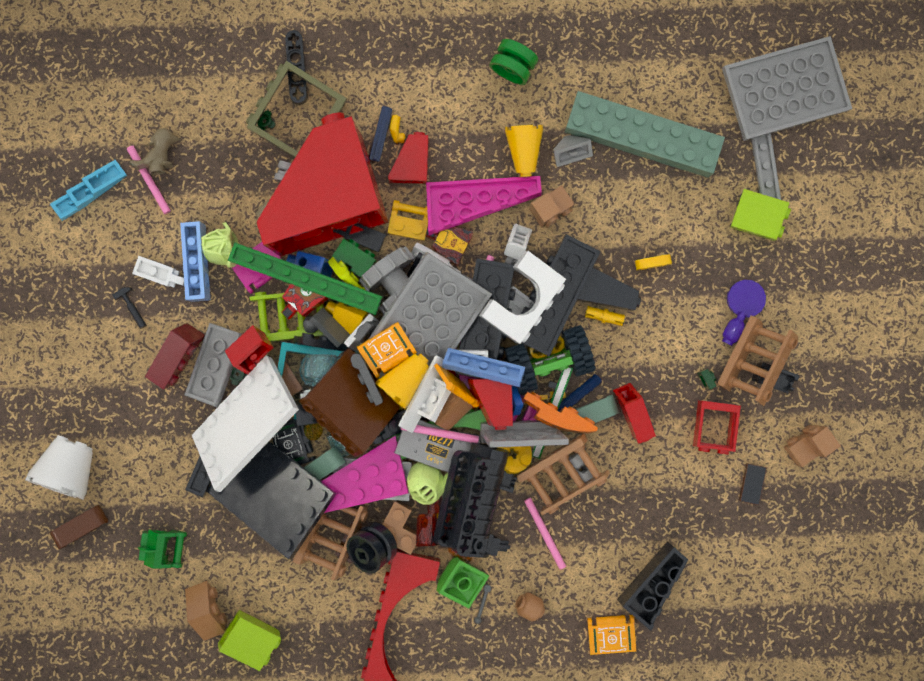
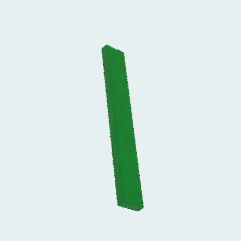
M235 242L227 260L373 315L377 314L383 296Z

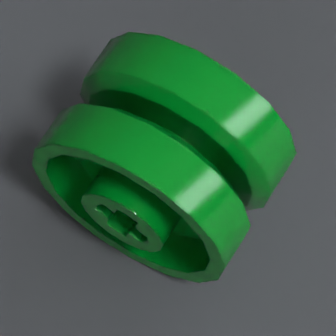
M502 39L497 49L499 54H494L489 66L500 77L517 85H525L531 75L529 70L535 68L539 59L532 50L523 44L511 39Z

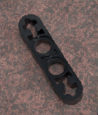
M291 30L285 36L287 61L306 72L303 37L300 32ZM293 36L299 39L296 40L297 49H294L292 41H289ZM294 54L301 56V60L298 63L291 62V57ZM288 71L290 98L296 105H302L308 98L307 82L303 79L299 82L293 81L292 76L294 73ZM292 86H299L301 94H304V96L300 97V100L294 97V95H297V88Z

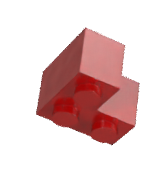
M252 325L225 350V353L233 367L248 375L274 347L266 334Z

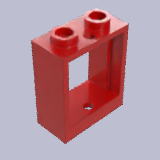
M698 400L693 446L698 447V451L710 452V449H716L717 453L729 455V451L735 452L741 406ZM704 409L730 412L727 445L701 442Z

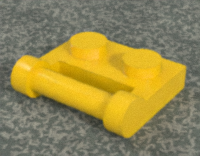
M394 200L387 233L425 241L428 229L427 206L423 208ZM398 210L424 215L423 221L397 216Z

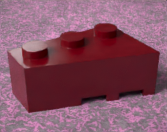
M188 323L171 330L145 377L163 390L169 386L173 387L179 380L178 375L187 366L189 359L203 341L205 334Z

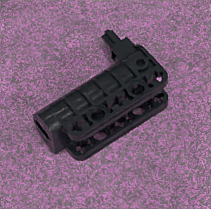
M472 442L470 451L458 450L453 454L433 539L436 544L452 548L453 552L460 556L487 558L489 555L497 556L498 551L507 552V549H510L508 540H501L490 533L509 456L508 450ZM459 474L460 480L457 484H455L454 482L456 475ZM451 513V519L445 522L447 514Z

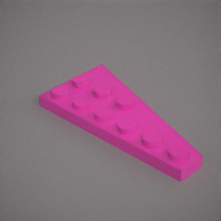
M540 176L426 183L429 235L540 197L542 195Z

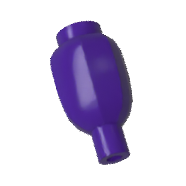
M740 311L737 318L729 321L722 333L723 342L731 346L738 342L745 328L743 321L747 314Z

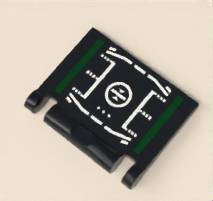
M296 419L288 420L272 437L274 445L301 465L316 459V456L308 458L307 453L314 452L306 425L297 426Z

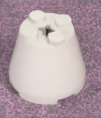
M57 435V438L53 440L28 472L25 480L35 485H41L49 490L84 500L87 493L93 449L87 447L84 443L78 441L74 443L69 441L68 438Z

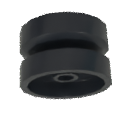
M369 522L360 531L351 536L346 545L347 553L353 564L362 572L368 574L376 573L394 558L397 553V543L393 534L388 528L377 522Z

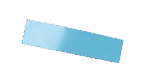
M114 160L82 178L83 182L67 190L66 195L50 203V206L60 220L63 221L86 207L127 175L118 162Z

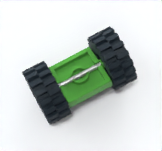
M581 325L562 330L565 348L550 356L530 359L523 343L505 348L508 363L525 367L521 385L517 387L520 395L538 389L535 375L546 376L550 374V371L556 369L565 370L569 368V365L573 368L576 377L596 371L591 346Z

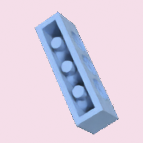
M200 221L180 223L185 300L191 302L211 300L208 260L204 256L201 237L206 235V225Z

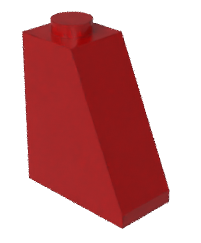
M414 132L408 135L388 175L389 183H427L429 137L424 132Z
M485 378L468 379V384L475 398L480 402L479 407L488 425L495 427V430H506L507 426H513L512 385Z
M628 383L614 389L615 397L637 443L647 442L651 438L656 437L644 400L633 385Z

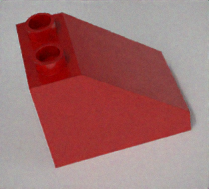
M338 112L329 114L321 119L322 126L312 129L256 223L263 245L280 257L344 237L333 232V229L346 232L347 227L352 226L350 235L364 230L354 226L356 223L369 228L389 223L363 137L352 116L345 118L344 113Z

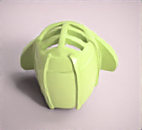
M224 222L222 224L226 229H216L201 237L202 250L205 258L210 263L227 265L230 268L237 265L227 260L234 242L238 244L239 242L232 229Z
M420 462L413 464L407 477L408 490L412 499L423 505H430L436 502L444 493L448 472L443 476L440 469ZM432 489V492L426 496L425 494Z

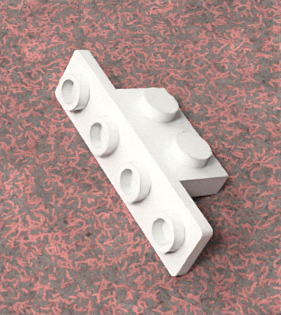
M437 355L434 357L398 425L411 433L416 428L421 416L436 422L451 391L446 389L445 382L441 381L442 378L434 367L436 363L442 366L444 359Z

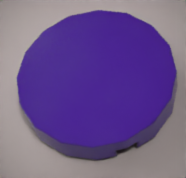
M742 280L732 285L728 291L727 304L729 309L737 316L741 311L747 314L746 318H749L763 310L766 304V295L759 283L753 280Z

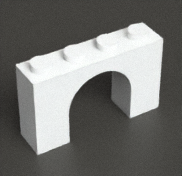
M529 251L523 252L513 268L528 278L536 289V300L532 308L523 314L515 315L496 301L490 299L479 314L481 318L518 344L524 343L531 334L529 331L533 325L537 326L541 321L542 317L540 315L544 310H548L551 307L553 297L563 290L565 286L563 283L566 280Z

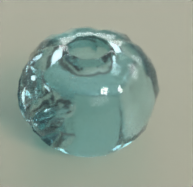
M330 354L306 355L300 363V378L308 386L314 387L334 365L338 357Z

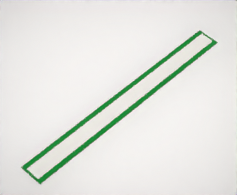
M571 367L562 370L550 402L558 409L573 371ZM534 446L532 457L540 459L545 446Z

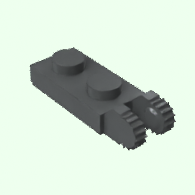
M359 353L353 354L350 359L352 366L360 371L357 375L361 384H366L369 390L366 394L370 403L374 402L376 406L383 403L384 400L365 360Z

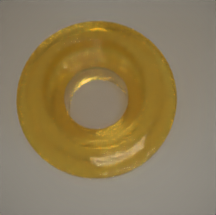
M318 423L305 425V436L311 441L318 440L323 434L322 426Z

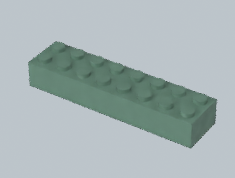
M580 91L576 94L565 128V133L590 138L593 142L707 178L714 174L725 137Z

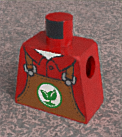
M290 284L282 296L289 304L281 313L289 320L297 312L306 317L329 298Z

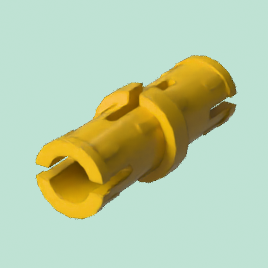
M590 306L586 308L585 318L599 320L603 324L607 322L622 326L624 323L625 314L614 313L606 308L604 310Z

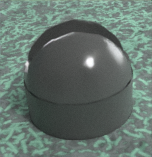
M308 316L303 321V327L307 333H314L318 330L310 321L313 316Z

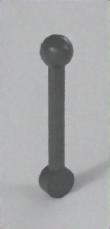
M488 584L484 586V595L479 612L474 619L476 624L482 622L483 608L488 592L491 591V586Z

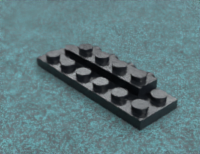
M567 234L564 235L557 252L554 255L550 254L546 264L566 279L563 283L565 286L559 294H555L551 307L548 310H544L540 315L542 319L538 325H533L529 331L531 334L523 343L524 345L550 356L601 251ZM533 289L529 296V300H531L529 307L525 306L521 314L529 311L534 305L536 289Z
M476 258L472 281L492 293L489 300L496 301L512 313L509 304L510 300L514 301L516 289H513L512 285L515 272L514 265ZM478 314L461 339L459 350L486 349L488 350V358L499 360V358L504 356L505 347H502V341L507 339V336ZM455 371V374H460V375H465V376H470V377H475V378H481V377H477V376H473V375H469V374H465V373H461V372Z

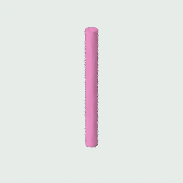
M129 146L127 151L133 160H141L134 146ZM146 168L139 170L163 213H169L171 210Z
M417 425L413 431L415 433L470 443H478L479 436Z
M531 497L524 500L559 570L565 568L566 564Z

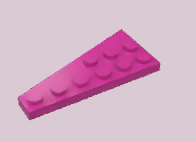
M396 436L321 481L337 493L324 513L409 493L401 455L394 453L398 443Z

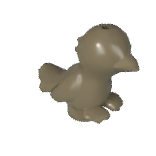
M158 129L150 138L151 142L149 145H154V148L143 159L130 160L129 163L137 170L149 169V173L152 175L164 174L165 169H172L173 167L172 163L168 161L167 151L172 144L180 139L174 136L169 129Z

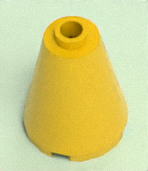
M533 125L511 126V130L510 127H505L516 173H520V177L532 176L531 172L536 171L543 125H538V129L537 126Z
M413 354L378 379L375 384L381 390L383 389L398 405L406 409L429 368L427 365L429 361L422 354L418 356Z

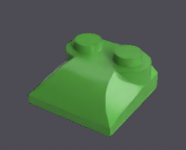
M455 557L448 563L438 579L436 590L439 594L469 609L488 580L489 575L469 564L463 558Z

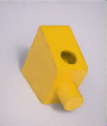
M329 301L325 307V310L332 314L333 318L350 335L368 314H371L341 302L336 304Z

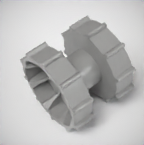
M406 246L404 248L400 247L386 255V257L366 271L359 280L366 291L375 290L383 285L390 294V297L379 307L384 315L409 279L403 269L411 264L414 256Z

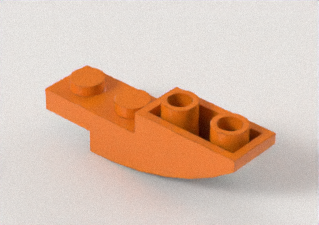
M527 392L522 398L523 403L537 411L533 418L552 428L572 433H593L598 429L594 425V421L587 417L582 418L578 415L579 412L572 407H564L559 412L555 405L549 402L546 404L541 401V397L534 392H531V394Z

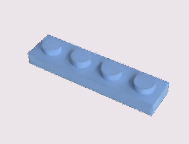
M448 348L442 363V368L517 387H520L525 373L524 366Z

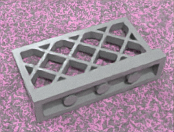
M538 420L513 421V426H507L506 430H495V427L488 425L487 422H481L480 441L481 443H487L489 447L569 444V439L559 429L552 428Z

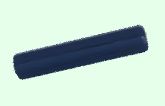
M388 106L381 107L369 159L374 162H379L381 159L392 115V108Z
M594 374L561 401L558 411L560 412L564 407L574 406L602 383L601 378Z

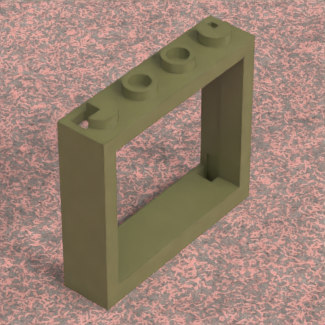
M286 61L284 65L280 64L277 68V77L274 81L271 80L266 87L268 92L264 98L260 97L256 104V112L249 115L246 123L248 124V130L295 158L298 151L256 126L288 71L336 100L328 115L340 112L347 98Z

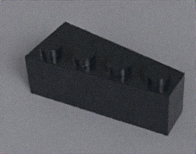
M667 541L617 600L622 607L652 631L657 616L661 614L662 606L665 600L669 598L674 583L678 581L688 559Z

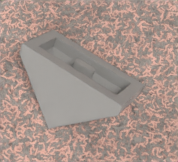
M567 135L553 149L557 167L593 156L590 138Z

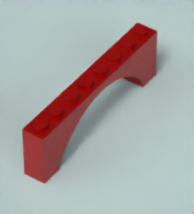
M397 549L396 556L388 562L391 565L390 572L386 571L383 582L387 586L385 591H381L379 602L382 603L381 610L377 609L374 620L378 622L377 628L372 629L370 636L373 644L372 648L368 647L365 659L369 661L367 667H363L361 679H364V681H397L385 655L384 631L386 622L396 604L407 593L430 580L436 581L441 559L413 552L410 555L401 549Z

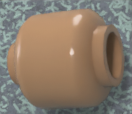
M532 593L521 594L516 600L515 608L517 609V614L531 622L541 618L545 613L543 599Z

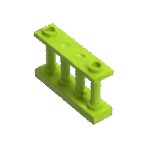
M257 292L255 296L250 297V301H258L260 330L266 334L270 342L293 340L294 336H302V333H307L303 327L305 317L297 312L299 325L297 330L290 331L287 328L286 316L281 313L285 308V300L282 298L284 293L267 295L266 292ZM277 299L280 329H278L277 333H270V330H268L265 301ZM323 304L316 308V313L324 308ZM319 329L314 333H307L313 334L314 337L325 336Z

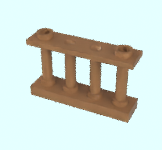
M750 316L717 385L729 392L733 387H737L756 395L755 401L765 406L766 402L772 397V389L792 349H795L797 346V334L789 329L787 335L784 336L763 328V323L757 317ZM762 335L782 343L778 354L754 345L757 336ZM753 352L774 362L770 370L767 371L747 363L746 358L748 354ZM744 369L764 377L765 380L761 388L738 380L737 377L740 370Z
M584 433L570 441L568 445H563L528 466L517 475L520 482L525 480L531 482L546 506L540 512L542 515L554 513L561 504L592 486L597 485L599 487L607 481L606 478L610 473L607 469L600 473L584 449V445L588 441ZM573 451L578 453L594 478L584 483L568 459V454ZM558 461L563 464L577 485L575 489L570 492L567 491L553 470V463ZM543 471L547 473L561 494V497L554 501L551 500L537 478L538 472Z
M361 505L359 509L354 507L339 509L355 517L352 527L332 520L324 513L296 553L293 562L301 565L311 561L334 571L331 577L332 580L343 577L347 569L345 564L349 556L346 547L347 541L359 531L362 522L366 521L369 513L367 511L368 506ZM324 524L347 534L348 537L344 546L320 536L318 532L320 525ZM317 542L341 553L337 564L313 554L311 551L313 543Z

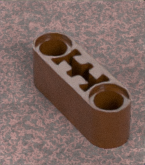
M97 505L51 531L50 535L60 550L109 521L101 506Z

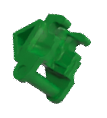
M151 529L143 531L141 545L138 547L140 550L139 560L144 561V565L152 569L182 568L183 543L187 532L176 530L168 532ZM171 537H176L173 561H168V555H166L167 543L171 540Z

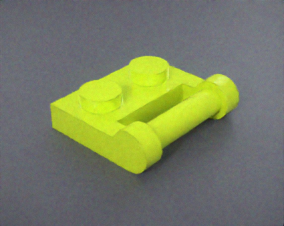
M332 257L327 261L341 280L365 290L364 287L357 283L359 281L357 276L353 272L350 273L349 268L342 260L338 262Z

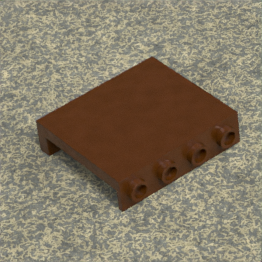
M348 348L338 355L337 361L299 402L302 404L303 409L311 413L317 419L318 424L325 427L331 433V436L345 447L349 454L356 457L366 452L401 406L379 387L378 389L384 400L383 403L377 406L374 402L370 403L366 394L369 390L366 384H361L357 375L360 371L352 366L350 360L355 353ZM369 368L370 373L374 381L376 382L379 378H376L371 369Z

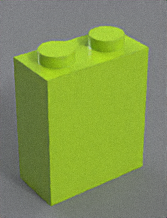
M744 189L730 228L776 241L777 237L781 238L785 227L782 226V223L790 215L791 208H788L790 202Z
M239 610L219 640L218 648L219 652L260 671L263 665L266 666L268 664L272 651L280 645L281 636L276 628Z

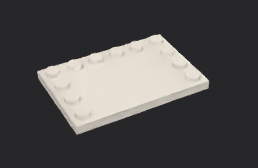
M267 355L192 434L212 486L216 491L221 492L299 410L273 359Z

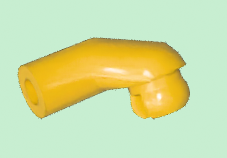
M392 115L390 133L393 141L397 144L404 143L405 134L399 133L401 117Z

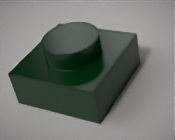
M703 369L697 372L706 390L716 387V377L712 371Z

